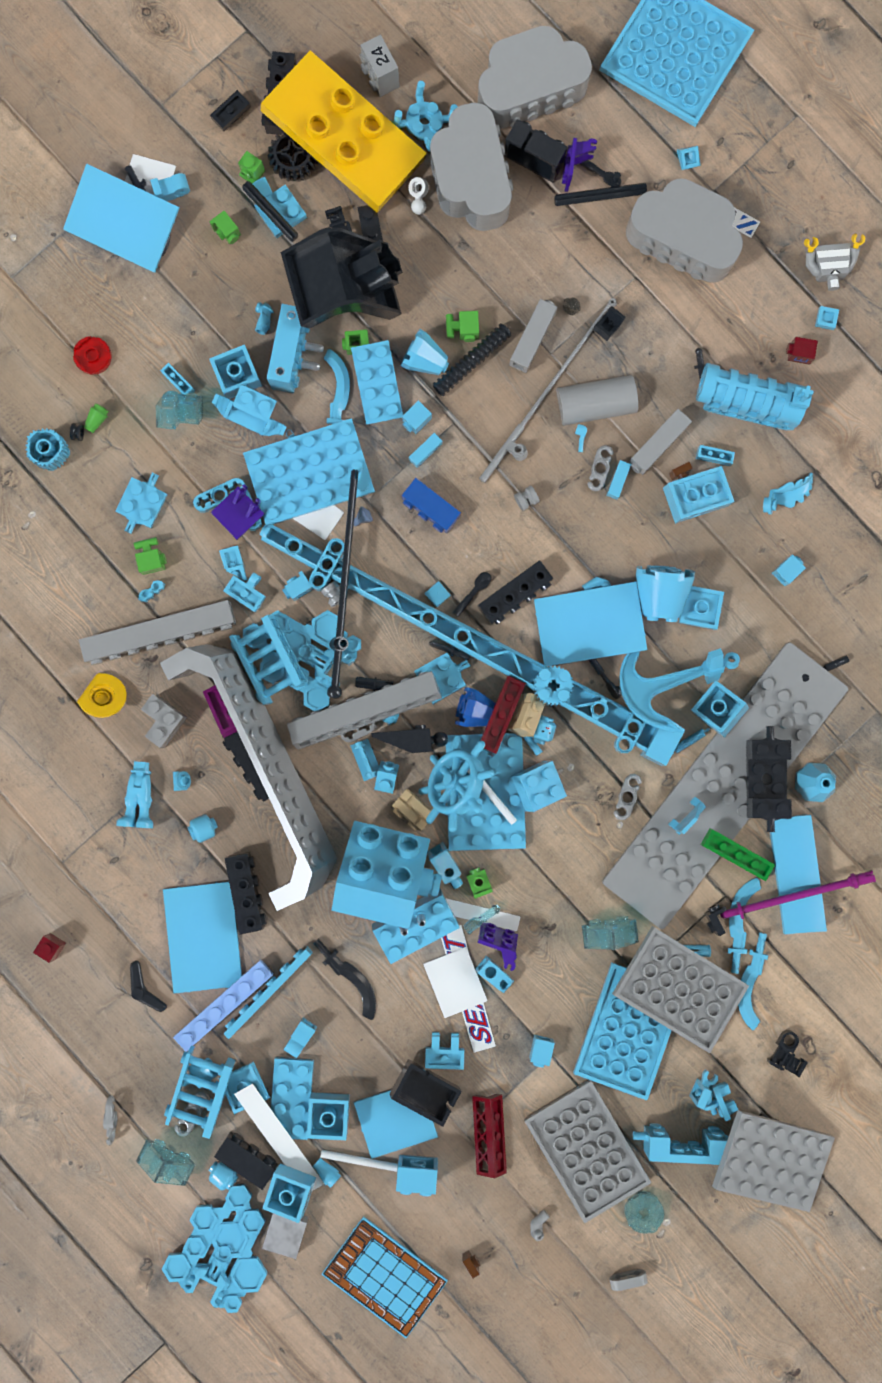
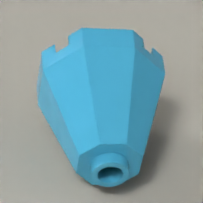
M419 329L400 366L407 370L439 375L441 372L445 373L449 362H447L448 356L427 332Z
M807 763L796 772L795 790L801 794L805 801L824 802L835 793L836 775L826 764Z

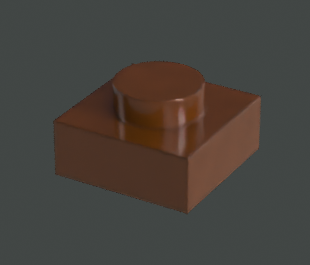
M687 462L673 469L669 475L672 481L677 478L679 480L688 477L689 472L693 468L690 462Z
M469 1250L463 1253L462 1261L474 1279L480 1275V1262L476 1255L472 1256Z

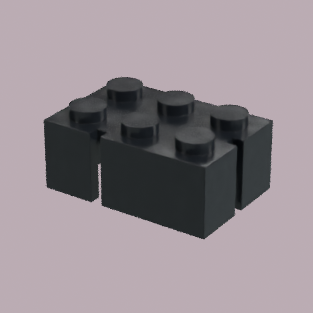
M517 119L506 138L504 157L553 183L564 165L567 146L561 140L549 137L542 130H533L528 122Z
M408 1059L390 1092V1097L399 1104L443 1127L451 1113L450 1107L446 1104L447 1101L450 1106L454 1107L462 1090L456 1084L428 1069L425 1071L423 1066Z

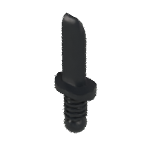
M697 348L695 353L698 365H695L694 369H698L700 379L706 364H704L703 350Z
M434 641L429 642L431 647L450 653L451 657L458 656L465 660H469L471 657L454 646L450 648Z

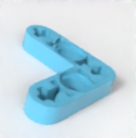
M234 478L205 491L194 498V507L199 512H208L223 501L215 499L217 491H224L225 499L229 495L225 489L226 487L231 490L235 488V483L238 485H244L245 483L239 478ZM247 489L246 495L252 500L251 495ZM208 495H211L212 500L215 502L214 504L211 501L206 502V507L204 508L198 506L201 499L204 501L210 500ZM259 519L256 525L252 526L249 530H258L262 526V519Z

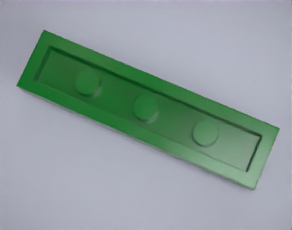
M709 828L700 844L764 881L768 879L775 866L770 861Z

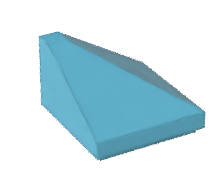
M698 146L677 149L681 170L700 166Z
M439 581L424 593L436 608L451 596Z

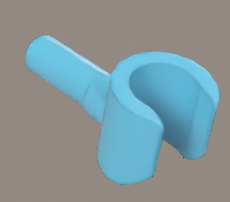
M578 424L575 434L580 436L578 452H583L587 428Z

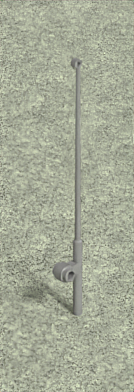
M612 298L609 300L607 306L529 413L511 433L479 479L485 483L507 452L511 453L518 461H522L527 457L528 451L523 444H516L514 442L592 333L595 324L611 306L615 307L617 305L616 299Z

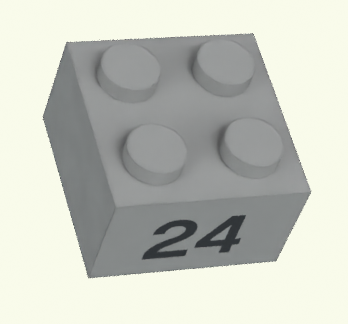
M379 35L361 44V54L359 56L362 64L360 65L364 75H368L370 78L369 83L374 92L377 91L379 97L399 88L398 66L382 36Z

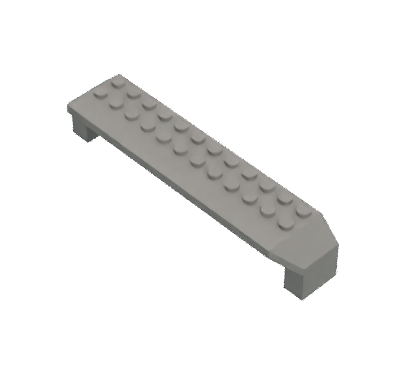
M205 644L185 648L162 661L160 664L168 680L187 677L195 672L213 679L293 847L297 861L291 881L269 893L276 910L278 911L296 903L321 889L337 860V856L265 705L260 703L256 697L257 692L237 652Z

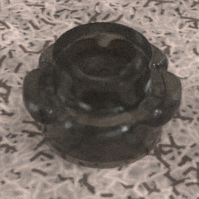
M572 297L564 300L563 310L567 314L573 316L581 310L580 302L576 298Z

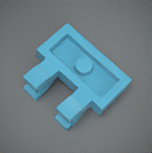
M432 1032V1047H426L425 1068L464 1070L465 1050L464 1048H459V1033H451V1048L439 1047L440 1032Z

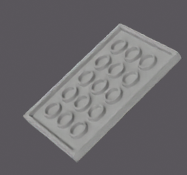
M652 926L612 994L708 1053H711L749 985Z
M591 1080L584 1082L524 1119L584 1223L651 1184L649 1177Z
M738 1110L712 1187L719 1191L810 1212L835 1137L823 1132Z

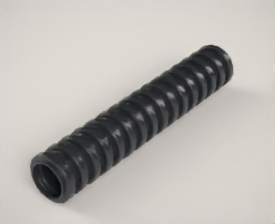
M500 323L499 327L494 328V332L491 331L490 335L485 336L486 339H482L481 343H477V347H473L472 351H468V355H464L463 359H459V363L456 362L454 367H450V371L447 370L446 374L441 375L442 378H438L437 382L433 383L435 391L440 396H445V392L448 393L450 388L453 389L454 384L457 385L459 380H463V376L466 377L467 373L472 372L471 369H475L476 365L481 364L480 361H484L485 357H489V353L492 354L494 349L497 350L498 345L501 346L502 342H506L507 337H511V332L506 325Z

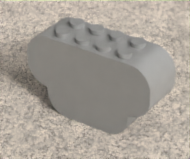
M539 26L499 40L492 46L489 53L488 69L482 73L479 79L478 103L487 106L491 110L495 124H499L500 129L509 126L513 127L517 119L520 121H532L540 115L552 114L557 109L569 108L582 100L587 92L592 70L588 52L578 42H563L559 32L549 26Z
M469 103L457 107L449 117V127L439 130L433 136L430 143L431 170L442 211L450 217H465L468 224L476 230L488 231L501 227L507 221L512 199L513 183L511 179L508 180L509 166L508 162L504 161L503 155H505L504 144L499 141L501 136L499 124H495L493 113L487 106L481 103Z
M687 179L671 181L666 185L663 192L648 191L642 194L633 207L626 227V236L629 243L639 249L642 254L656 257L659 262L668 263L678 271H685L691 274L694 279H701L710 283L719 282L728 275L743 246L740 232L732 226L735 220L733 204L727 198Z

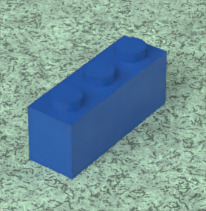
M417 478L412 481L401 495L402 500H404L402 503L407 508L417 510L419 512L417 515L424 521H431L433 527L440 533L444 531L447 534L461 516V512Z

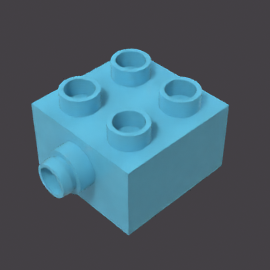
M354 821L336 881L331 911L409 929L417 895L428 897V894L437 897L442 875L433 874L434 870L424 868L430 839Z

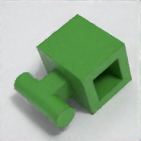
M460 311L459 321H454L453 314H447V338H454V331H459L460 340L474 342L475 339H479L478 311Z
M157 537L134 542L135 550L143 548V552L135 554L138 570L142 575L165 570V564H167L165 554L158 549L152 550L151 547L158 545Z

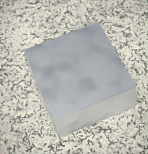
M273 1213L262 1249L296 1259L308 1217L303 1215L301 1221L297 1223Z

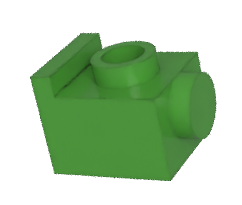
M248 151L245 152L238 162L241 170L239 176L246 181H250L252 184L265 173L263 162Z
M222 211L209 221L214 232L217 233L222 241L225 239L228 244H234L239 239V236H241L238 227L225 211Z
M368 330L345 331V338H342V348L347 351V355H352L351 348L357 347L352 346L353 343H359L357 346L369 344Z
M480 867L469 870L470 874L466 876L474 898L493 892L484 868L480 870ZM482 879L483 883L478 886L475 884V881Z

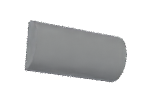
M632 375L556 388L563 426L638 412V394Z

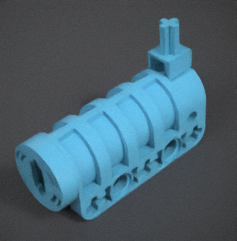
M706 363L700 378L696 401L704 403L703 409L708 412L782 430H794L801 423L806 409L810 406L814 391L810 390L811 386H802L790 382L781 384L777 383V380L768 377L764 380L758 378L757 374L749 373L744 375L740 374L739 370L730 368L727 371L720 369L719 365Z

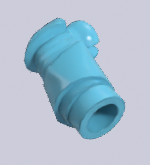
M258 302L255 311L261 314L255 331L265 335L270 329L271 313L274 312L268 303L262 304Z

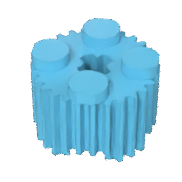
M43 428L42 430L38 429V431L33 430V433H29L30 436H27L28 440L26 442L28 444L25 445L27 447L25 450L30 461L48 471H54L57 467L60 468V465H64L63 462H66L65 459L69 457L70 450L62 436L48 428L46 430Z
M552 666L546 667L535 677V684L533 685L535 688L533 691H536L535 695H538L537 698H540L539 701H543V704L557 706L558 703L560 705L562 702H566L572 695L571 692H573L572 688L574 687L572 684L574 682L571 679L573 678L567 670H564V668L560 669V666L558 668L556 666L553 668ZM552 681H555V684L558 685L555 691L548 687V684H551Z

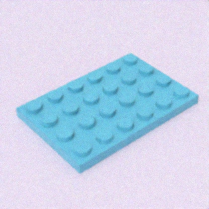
M352 418L243 453L256 496L261 500L259 505L265 514L263 518L266 526L348 501L350 477L353 469H357L359 473L356 498L375 493Z
M505 733L496 755L492 757L487 755V751L482 750L478 756L482 763L483 771H494V776L484 779L485 782L517 821L511 825L484 791L481 790L477 802L482 806L481 812L478 813L471 807L464 814L457 816V829L454 832L449 830L448 816L449 851L526 848L525 809L511 777L523 771L522 737L514 733ZM483 734L460 735L462 738L461 750L471 753L481 740ZM447 735L446 753L453 750L454 737L456 735ZM460 760V768L466 760ZM460 794L458 795V801L462 798ZM450 798L447 801L448 806H450Z
M611 962L573 1073L613 1089L648 1100L672 1030L612 994L627 967Z

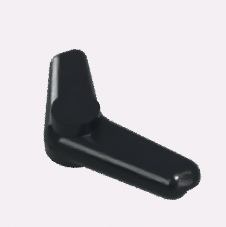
M137 960L130 964L132 998L158 1012H163L167 1009V1004L147 991V988L144 986L140 962Z

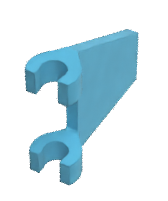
M694 797L689 802L695 808L680 823L673 819L668 824L678 835L681 833L685 834L698 820L700 813L706 808L704 803L698 798Z

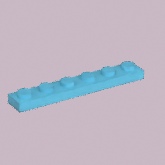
M308 946L305 950L300 948L293 956L295 960L291 964L287 962L279 970L281 974L277 978L273 976L266 983L268 988L264 992L259 990L252 998L254 1002L250 1006L246 1004L239 1011L241 1015L236 1020L232 1018L225 1025L227 1030L224 1032V1035L230 1039L308 959L313 951Z

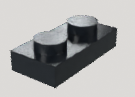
M236 90L210 114V117L224 132L251 105Z
M369 205L357 207L362 235L376 241H383L378 213Z

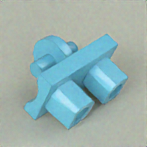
M722 1082L709 1086L712 1091L713 1100L711 1099L710 1104L706 1105L704 1110H710L712 1115H716L718 1110L720 1117H724L725 1121L730 1120V1115L738 1111V1108L733 1099L726 1102L723 1100V1096L731 1093L728 1084Z

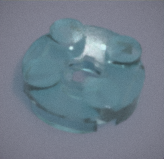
M646 1191L638 1192L633 1197L631 1196L625 1204L624 1214L628 1225L634 1231L643 1234L655 1233L661 1226L664 1219V1210L661 1202L654 1194ZM647 1208L649 1214L642 1217L639 1211Z

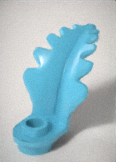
M809 473L804 480L800 479L795 484L788 482L778 489H771L769 497H764L763 512L772 515L773 511L777 509V504L792 508L795 506L796 501L804 502V495L808 497L810 495L809 490H812L813 473Z

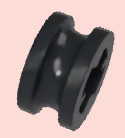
M72 423L70 439L82 441L84 438V425L79 424L77 426L76 423Z

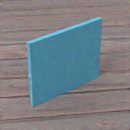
M391 1090L354 1102L362 1127L361 1131L364 1134L371 1159L437 1138L438 1135L434 1122L392 1100L390 1097Z

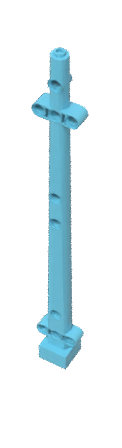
M272 524L265 525L260 532L262 541L314 569L309 578V583L313 589L321 591L329 585L331 579L341 584L344 543L341 539L334 538L330 540L323 551ZM293 543L299 544L297 551H290V546ZM335 544L342 545L340 552L335 553L332 551ZM326 561L333 562L330 569L323 568V564ZM350 565L349 589L499 672L526 683L525 686L533 690L535 688L533 687L535 677L547 666ZM318 577L324 580L321 586L314 585V581ZM427 614L434 616V621L430 624L423 621L424 616ZM460 632H465L468 635V639L461 642L457 639V635ZM571 679L574 682L572 684L574 686L572 688L573 692H571L572 695L566 702H562L561 706L616 735L614 748L617 752L629 753L636 746L643 750L640 754L641 756L660 766H667L683 733L653 727L640 720L629 708ZM552 681L551 684H548V687L555 691L558 685L555 684V681ZM596 704L602 705L604 709L601 715H597L594 712ZM631 722L635 723L638 727L635 733H631L628 730V725ZM622 739H625L629 744L626 750H622L619 747V742Z

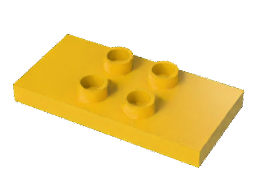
M311 50L261 102L260 111L377 213L425 160L427 153Z

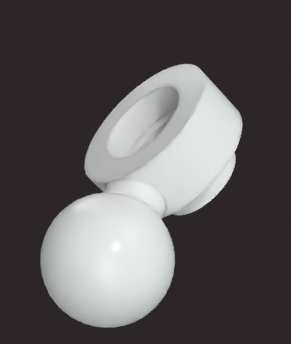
M419 177L413 178L409 183V192L415 197L411 204V209L417 215L423 214L426 210V203L422 198L427 195L429 190L428 182Z

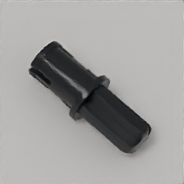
M356 677L355 687L372 689L375 692V690L379 691L386 685H393L394 681L377 679V677L374 679Z

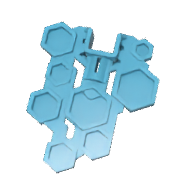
M278 610L270 614L275 616L297 662L303 661L315 668L314 679L309 676L308 670L300 666L308 684L302 687H295L292 684L289 686L304 693V706L313 711H321L330 706L327 689L331 686L332 678L327 673L333 665L334 651L330 648L329 643L332 638L336 637L338 616L327 610L312 619V626L309 624L304 626ZM253 623L243 629V637L259 629L262 625L258 626ZM344 631V638L348 640L349 645L347 649L342 651L341 661L350 666L357 658V651L361 650V639L354 635L348 637V633ZM265 633L246 645L260 650L269 645L267 639L271 638L269 634ZM311 639L328 649L323 651L311 644ZM272 651L262 657L260 671L279 661L280 656L277 651ZM317 658H320L321 660L325 661L326 663L324 664V663L320 662L319 660H317ZM283 667L263 679L271 684H275L280 680L288 678L289 674L286 668Z
M234 1184L225 1198L226 1202L223 1207H213L212 1204L197 1205L189 1220L194 1230L187 1239L183 1251L170 1253L162 1267V1271L168 1281L178 1282L186 1293H193L200 1278L216 1286L217 1288L210 1303L214 1308H225L228 1313H237L242 1304L240 1297H245L248 1292H258L268 1273L259 1257L252 1256L251 1248L265 1223V1218L259 1209H251L249 1201L252 1194L246 1184ZM231 1211H236L233 1221H223L224 1218L229 1217ZM212 1243L215 1249L208 1263H197L199 1258L205 1257ZM232 1258H237L229 1275L227 1276L225 1272Z

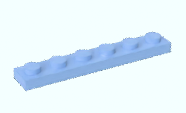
M259 960L174 1035L173 1038L187 1052L191 1046L204 1037L272 977L274 973L262 960Z

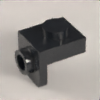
M611 306L592 330L608 341L620 328L626 317Z
M715 904L709 907V911L704 914L709 921L706 924L710 932L721 936L726 932L717 915L727 911V909L723 905Z

